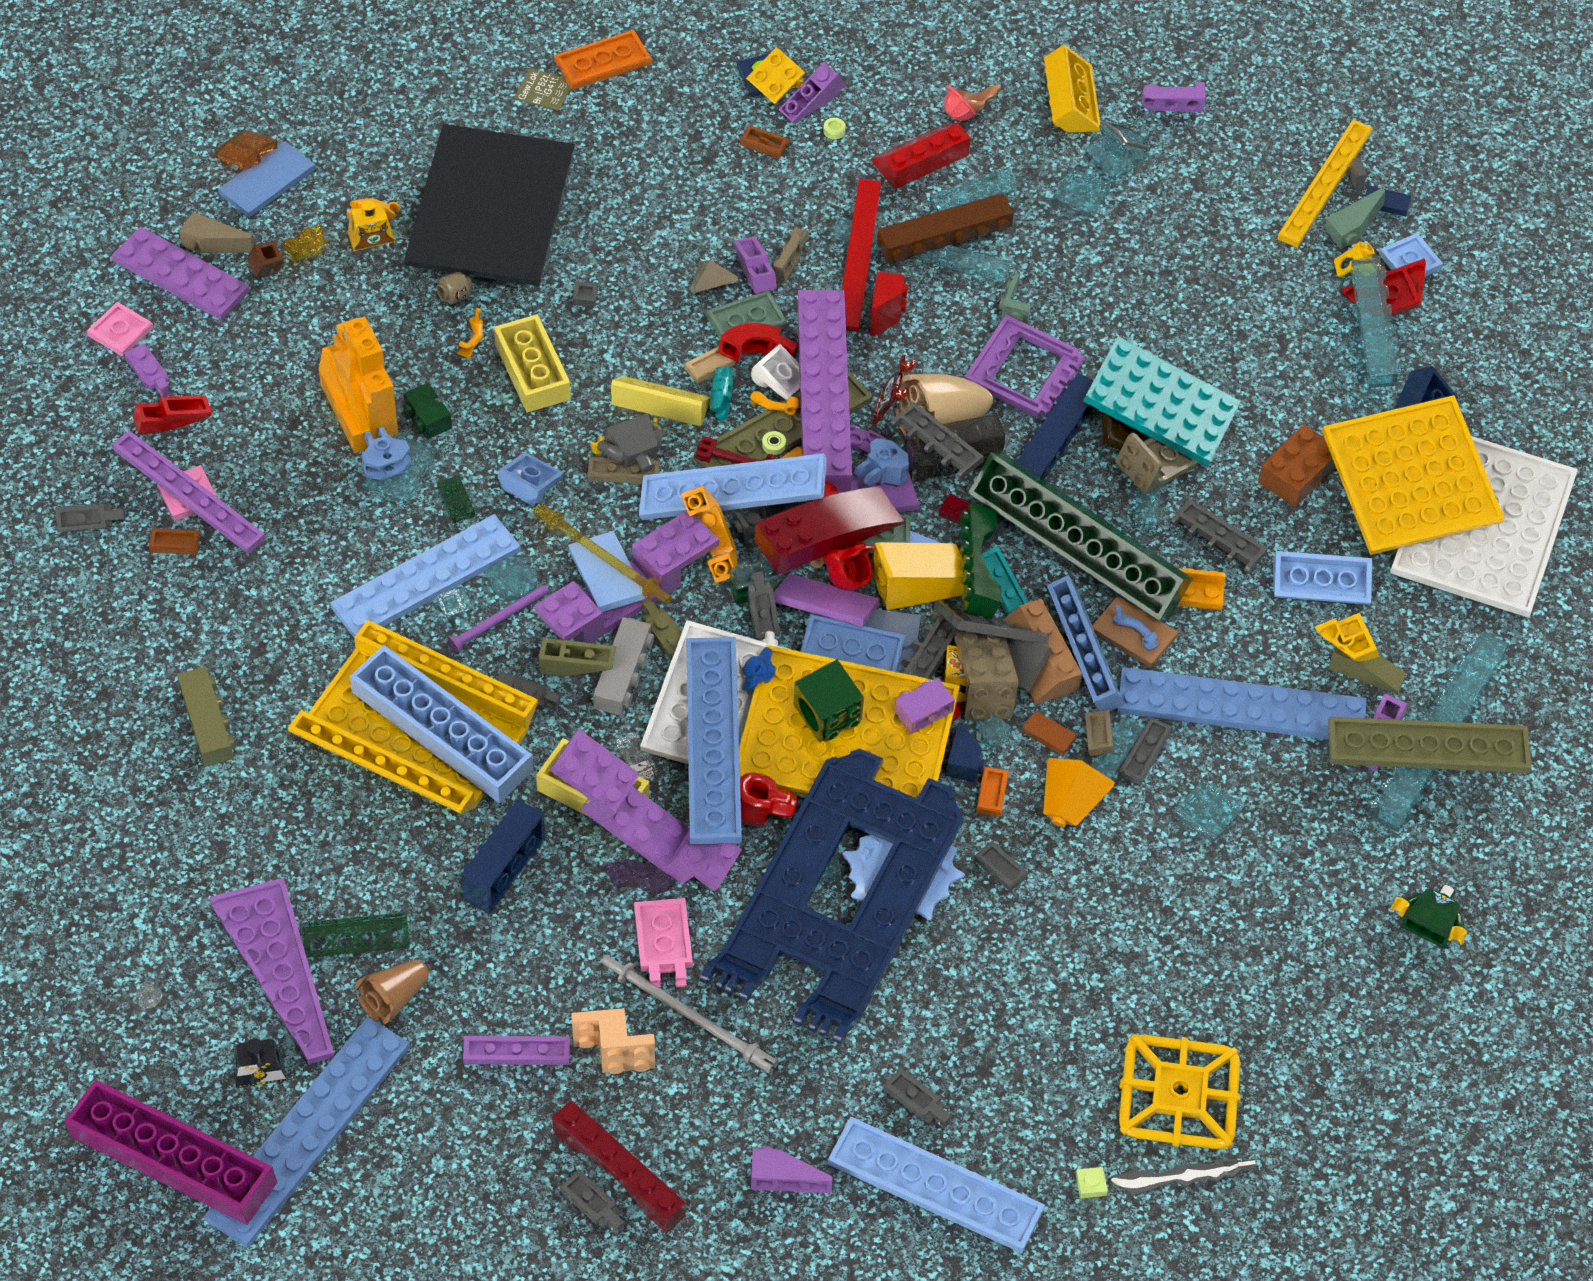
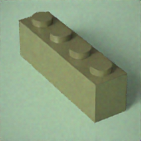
M206 666L177 674L180 691L204 767L234 759L232 749H235L236 745L233 734L228 735L226 729L230 728L227 715H221L220 709H223L220 694L215 695L214 690L217 689L214 675L209 676Z

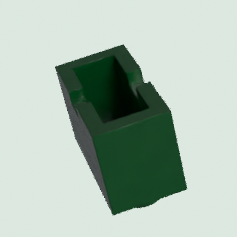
M429 382L405 392L404 404H402L405 414L408 417H412L416 430L419 433L422 432L427 440L452 429L451 414L443 402L437 403L435 399L438 396Z

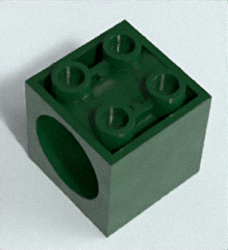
M836 659L795 681L793 705L819 743L826 739H834L841 731L847 728L852 729L861 722L864 696L839 660Z

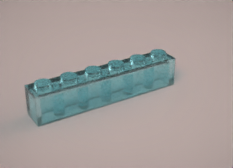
M1379 257L1352 260L1351 277L1368 387L1397 386V378L1401 377V365L1396 363L1395 357H1398V346L1392 340L1395 337V327L1389 321V318H1392L1391 304L1386 302V299L1389 298L1388 285L1383 283V280L1386 279L1385 266L1380 265Z

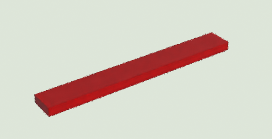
M859 179L842 285L845 297L846 331L859 332L881 190V181Z

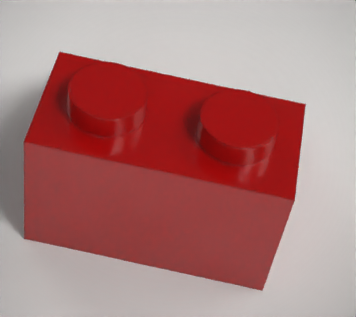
M877 272L870 336L875 337L900 322L901 313L906 312L907 299L903 298H907L908 284H904L905 275Z

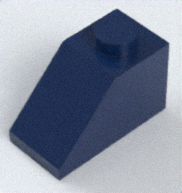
M958 722L952 744L946 776L975 783L977 774L983 773L985 759H981L982 748L966 726Z

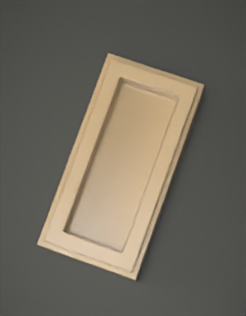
M718 347L685 363L684 369L698 384L714 376L716 368L727 365L732 367L736 364V361L717 353Z

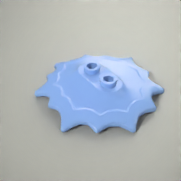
M870 834L860 838L859 849L842 853L851 867L849 878L855 883V890L851 894L853 899L864 900L893 845L892 843ZM950 847L916 914L923 916L927 920L932 919L935 905L949 897L948 890L950 884L965 876L963 872L956 869L953 865V858L957 852L956 847Z

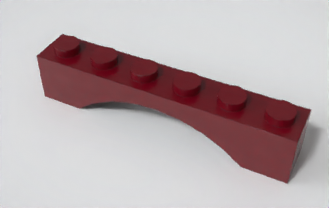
M572 1100L552 1116L553 1132L572 1149L590 1157L609 1172L634 1198L647 1217L666 1234L686 1216V1202Z

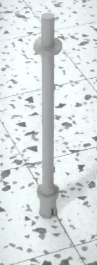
M608 955L603 957L601 963L619 974L618 982L621 984L626 980L632 982L743 1053L744 1061L747 1063H754L768 1074L774 1071L772 1067L776 1068L779 1060L762 1051L758 1044L748 1045L633 972V963L629 962L624 966Z

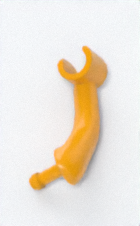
M372 198L353 200L350 202L352 208L346 215L350 217L351 210L360 208L364 201L371 200L375 204H383L387 218L393 220L395 218L393 211L399 213L400 205L396 202L387 204Z
M476 308L475 316L469 319L473 333L472 338L467 343L459 342L461 348L457 354L466 358L471 357L474 347L483 338V320L479 318L480 308Z
M754 391L750 395L752 407H756L758 404L768 410L785 411L787 414L793 415L799 406V399L796 397H788L786 403L769 400L759 391Z

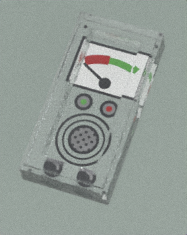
M638 732L616 739L615 746L623 761L637 771L640 777L648 779L658 775V770L650 754L647 751H640L642 739Z

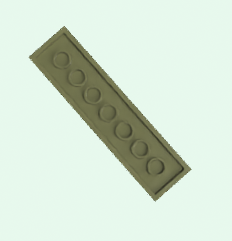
M848 370L850 415L871 403L873 396ZM800 392L791 396L799 399V406L795 414L789 415L785 411L766 410L716 439V448L765 461L768 453L762 448V439L766 433L771 431L780 432L785 436L786 448L782 453L802 442ZM713 456L710 463L697 460L703 468L737 464Z
M1329 717L1330 764L1530 773L1532 768L1528 726Z

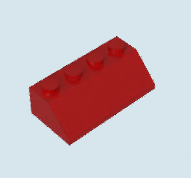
M959 123L943 124L871 157V161L893 188L897 189L968 156L971 137Z

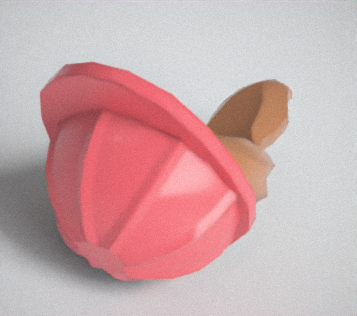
M946 85L945 88L948 93L944 99L945 111L952 119L959 121L975 117L976 113L983 109L984 104L996 96L998 91L1001 90V86L992 85L979 94H972L963 90H955L950 85Z

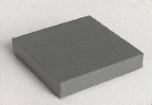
M1009 638L1007 644L1018 677V688L1029 692L1049 658L1052 649L1038 642Z

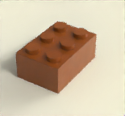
M1303 424L1261 465L1258 483L1296 508L1336 468L1325 438Z

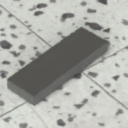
M1150 717L1122 765L1118 776L1141 786L1172 733L1173 727Z

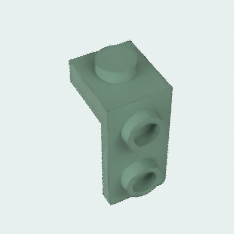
M1015 273L1013 280L1009 279L1007 282L1006 297L1002 296L1000 300L1001 319L1007 314L1028 325L1032 305L1014 301L1020 274Z

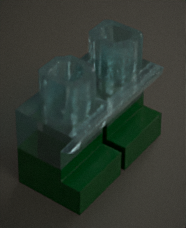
M766 557L753 564L747 562L738 563L736 568L731 569L729 587L736 605L749 602L747 585L752 584L750 571L760 569L763 571L764 582H770L773 592L778 588V579L780 577L776 574Z

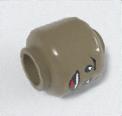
M454 272L441 277L437 285L438 296L443 302L446 301L450 305L468 299L472 289L471 279L461 272Z

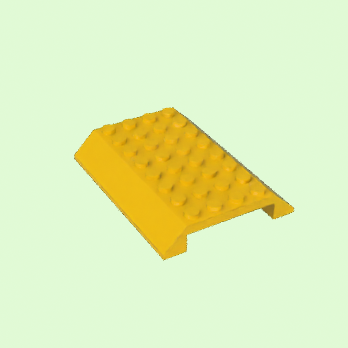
M367 620L354 637L356 649L309 713L301 710L288 727V731L460 814L475 809L485 795V792L354 695L351 690L350 676L385 645L517 744H520L528 731L538 699Z

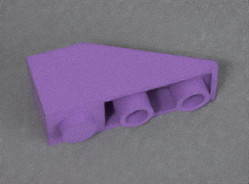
M823 62L779 108V111L794 124L832 101L846 84L832 68Z

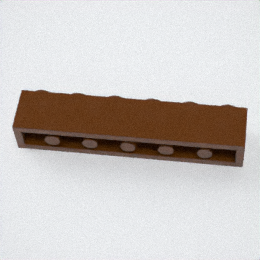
M1004 193L879 228L877 244L887 263L900 261L910 256L921 255L927 251L942 249L951 244L962 243L975 237H983L989 233L1006 230L1012 227L1014 212Z

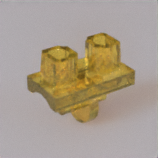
M320 224L312 228L307 227L303 229L301 234L295 238L289 237L284 240L286 252L290 253L294 263H298L310 255L317 256L321 254L324 247L328 246L323 235V226Z

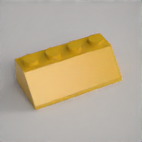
M1063 44L1044 57L1052 122L1055 126L1062 128L1066 132H1098L1101 130L1092 65Z

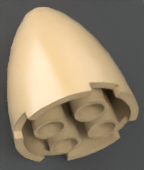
M935 373L906 375L900 380L897 393L900 394L899 408L895 409L897 416L915 402L953 433L958 434L972 426L989 411L993 404V397L986 388L965 378ZM899 424L905 438L909 439L907 437L909 430L902 424ZM917 436L912 439L916 445L926 444Z

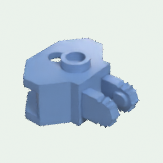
M384 427L378 428L379 438L373 439L369 431L365 432L364 437L368 448L362 454V464L366 477L384 480L404 473L411 463V458L408 454L410 447L407 441L392 438L390 434L387 435ZM390 467L393 468L391 471H386V470H385V469H389Z
M876 438L870 442L867 460L855 468L854 474L858 478L865 476L863 481L867 486H872V484L877 482L881 485L888 483L900 486L907 482L908 454L893 441Z

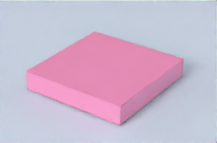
M116 302L87 330V335L124 357V352L131 350L153 329V323Z

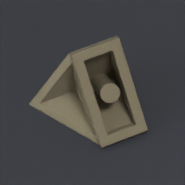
M711 260L700 261L689 289L690 293H696L739 280L735 274Z

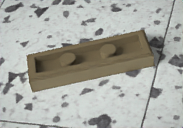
M589 457L587 480L642 484L643 475L659 474L660 461L652 460L654 468L649 472L643 473L638 464L625 467L622 462H618L613 458Z

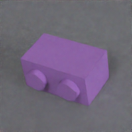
M938 677L933 681L927 680L923 682L918 689L912 692L907 691L901 694L896 700L895 712L909 733L913 734L952 713L955 700Z

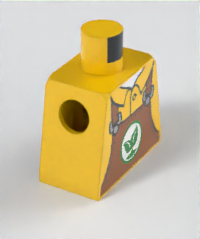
M366 200L362 203V207L351 210L348 236L353 251L395 242V237L383 204H375L371 200Z

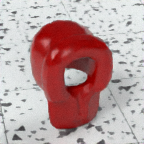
M857 542L843 549L832 550L824 556L823 562L827 565L829 579L832 584L846 591H856L865 587L869 583L873 572L868 551L876 549V547L866 546L865 543Z
M751 772L740 777L741 823L748 826L761 827L764 825L768 814L783 817L793 816L797 804L795 793L777 787L776 782L764 774Z

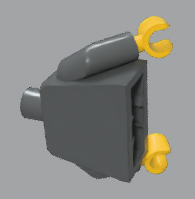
M648 413L608 427L606 429V441L600 436L598 437L599 442L594 443L591 441L590 445L594 454L604 453L616 461L622 462L625 467L638 464L641 471L646 473L654 468V463L651 459L657 456V449L662 443L663 429L657 423V418H653V422H651Z

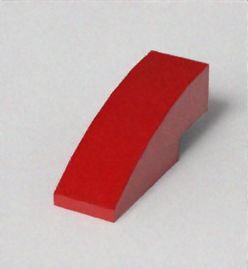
M206 395L161 397L159 403L136 404L132 417L138 434L167 431L210 417L212 411Z

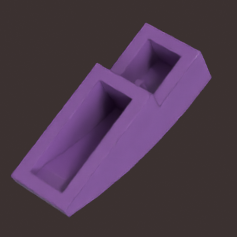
M753 236L733 241L742 269L754 293L777 289L775 272L768 262L767 253L757 238Z

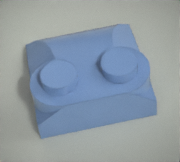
M524 452L499 469L498 479L500 480L501 487L506 492L533 505L543 500L544 493L553 487L563 477L564 473Z

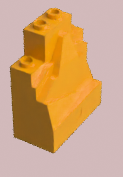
M366 317L356 318L336 325L337 334L333 335L334 344L322 348L319 365L320 385L354 453L368 448L364 433L369 431L373 439L379 438L378 428L384 427L387 435L390 434L392 438L398 439L394 386L384 367L383 350Z

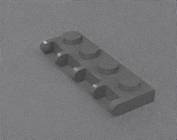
M915 402L898 414L891 422L894 427H897L899 424L905 426L909 430L907 433L909 439L917 436L926 443L924 450L927 453L934 449L943 456L942 465L946 467L952 463L960 470L957 473L960 479H963L983 462V455Z
M1191 499L1186 502L1170 521L1174 526L1180 522L1190 528L1188 535L1191 537L1198 533L1209 540L1208 548L1213 549L1216 545L1229 553L1227 560L1230 562L1237 558L1245 563L1244 571L1250 573L1267 554V547Z
M933 611L930 618L935 621L933 627L924 625L921 629L922 634L926 635L923 643L919 641L912 643L911 648L916 651V654L912 659L909 657L902 659L901 664L906 667L903 674L931 679L946 655L947 645L952 646L955 641L956 632L961 630L953 626L940 613Z

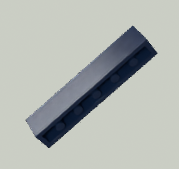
M1077 373L1073 381L1069 380L1067 382L1063 395L1056 398L1052 411L1046 412L1041 427L1035 428L1030 443H1025L1018 460L1014 459L1016 462L1043 480L1046 479L1094 409L1093 406L1083 402L1094 380Z

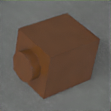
M275 241L254 245L247 258L255 278L276 274L284 260Z

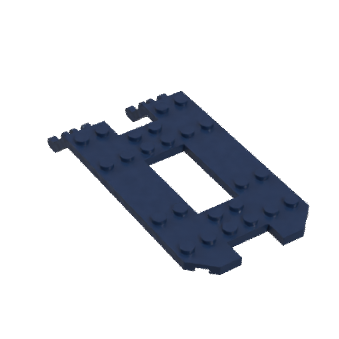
M862 749L851 751L849 755L840 758L836 756L825 761L723 951L707 963L700 977L701 982L709 984L716 972L721 973L715 987L722 990L730 979L725 993L730 995L734 993L739 982L745 984L739 993V999L748 1002L752 993L767 980L780 954L822 971L825 974L816 991L799 1007L793 1023L802 1026L807 1015L810 1013L815 1017L809 1025V1030L815 1033L820 1023L824 1020L819 1031V1035L823 1037L827 1036L832 1024L839 1026L832 1038L838 1044H842L847 1033L861 1020L963 824V817L951 787L928 778L918 798L912 797L875 781L874 779L883 764V758ZM850 825L893 845L851 925L847 926L806 908Z

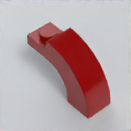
M746 323L732 327L723 333L717 353L738 362L743 356L751 353L767 355L781 344L795 359L799 344L781 336L782 329L763 323Z

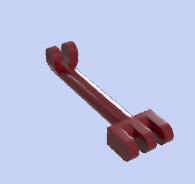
M706 436L701 438L700 444L697 447L698 451L694 454L695 459L710 463L712 456L737 464L760 461L716 448L717 440ZM768 454L766 460L776 459V456L773 454Z

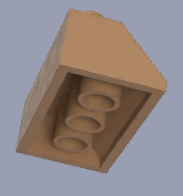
M1042 598L1018 606L1002 620L1008 622L1010 627H1013V623L1031 628V631L1044 632L1049 635L1048 644H1041L1049 646L1052 652L1028 692L1035 705L1080 690L1082 673Z

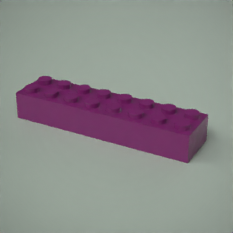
M96 1079L64 1120L71 1138L246 1225L249 1224L278 1183L271 1165Z

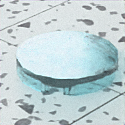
M520 557L504 558L500 563H495L490 570V587L500 598L519 600L535 590L537 586V571L526 559Z

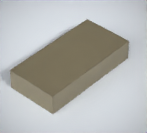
M1110 710L1085 713L1090 756L1114 753Z

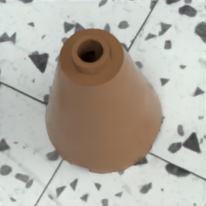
M414 959L363 976L355 985V990L360 989L361 996L358 997L360 1005L374 1021L380 1019L383 1021L381 1023L383 1025L392 1021L428 981L429 970L423 962Z

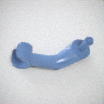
M1116 605L1117 614L1113 617L1115 623L1139 631L1144 636L1142 644L1148 651L1159 646V643L1155 640L1157 638L1156 632H1151L1141 620L1122 613L1121 606Z

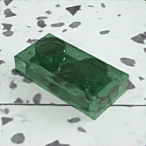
M459 475L437 482V489L452 523L475 517V510Z

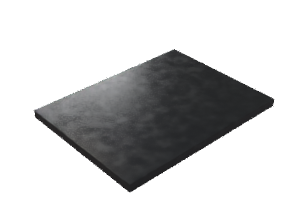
M443 124L404 258V265L450 273L461 272L464 275L540 286L575 144Z

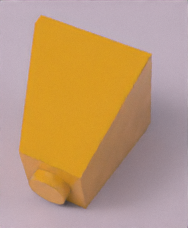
M1049 758L1046 771L1043 814L1052 819L1051 822L1059 827L1064 828L1066 825L1077 826L1113 788L1115 782L1082 760Z

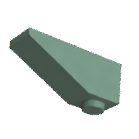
M1384 188L1371 193L1326 218V232L1340 249L1355 244L1364 234L1384 205Z

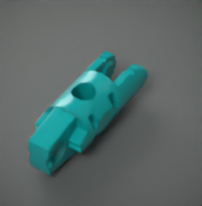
M728 365L716 368L712 380L709 409L715 412V417L720 421L727 418L731 401L733 377L732 370Z

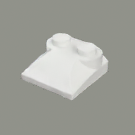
M781 344L752 368L751 377L757 385L761 387L769 386L785 400L800 389L799 363Z

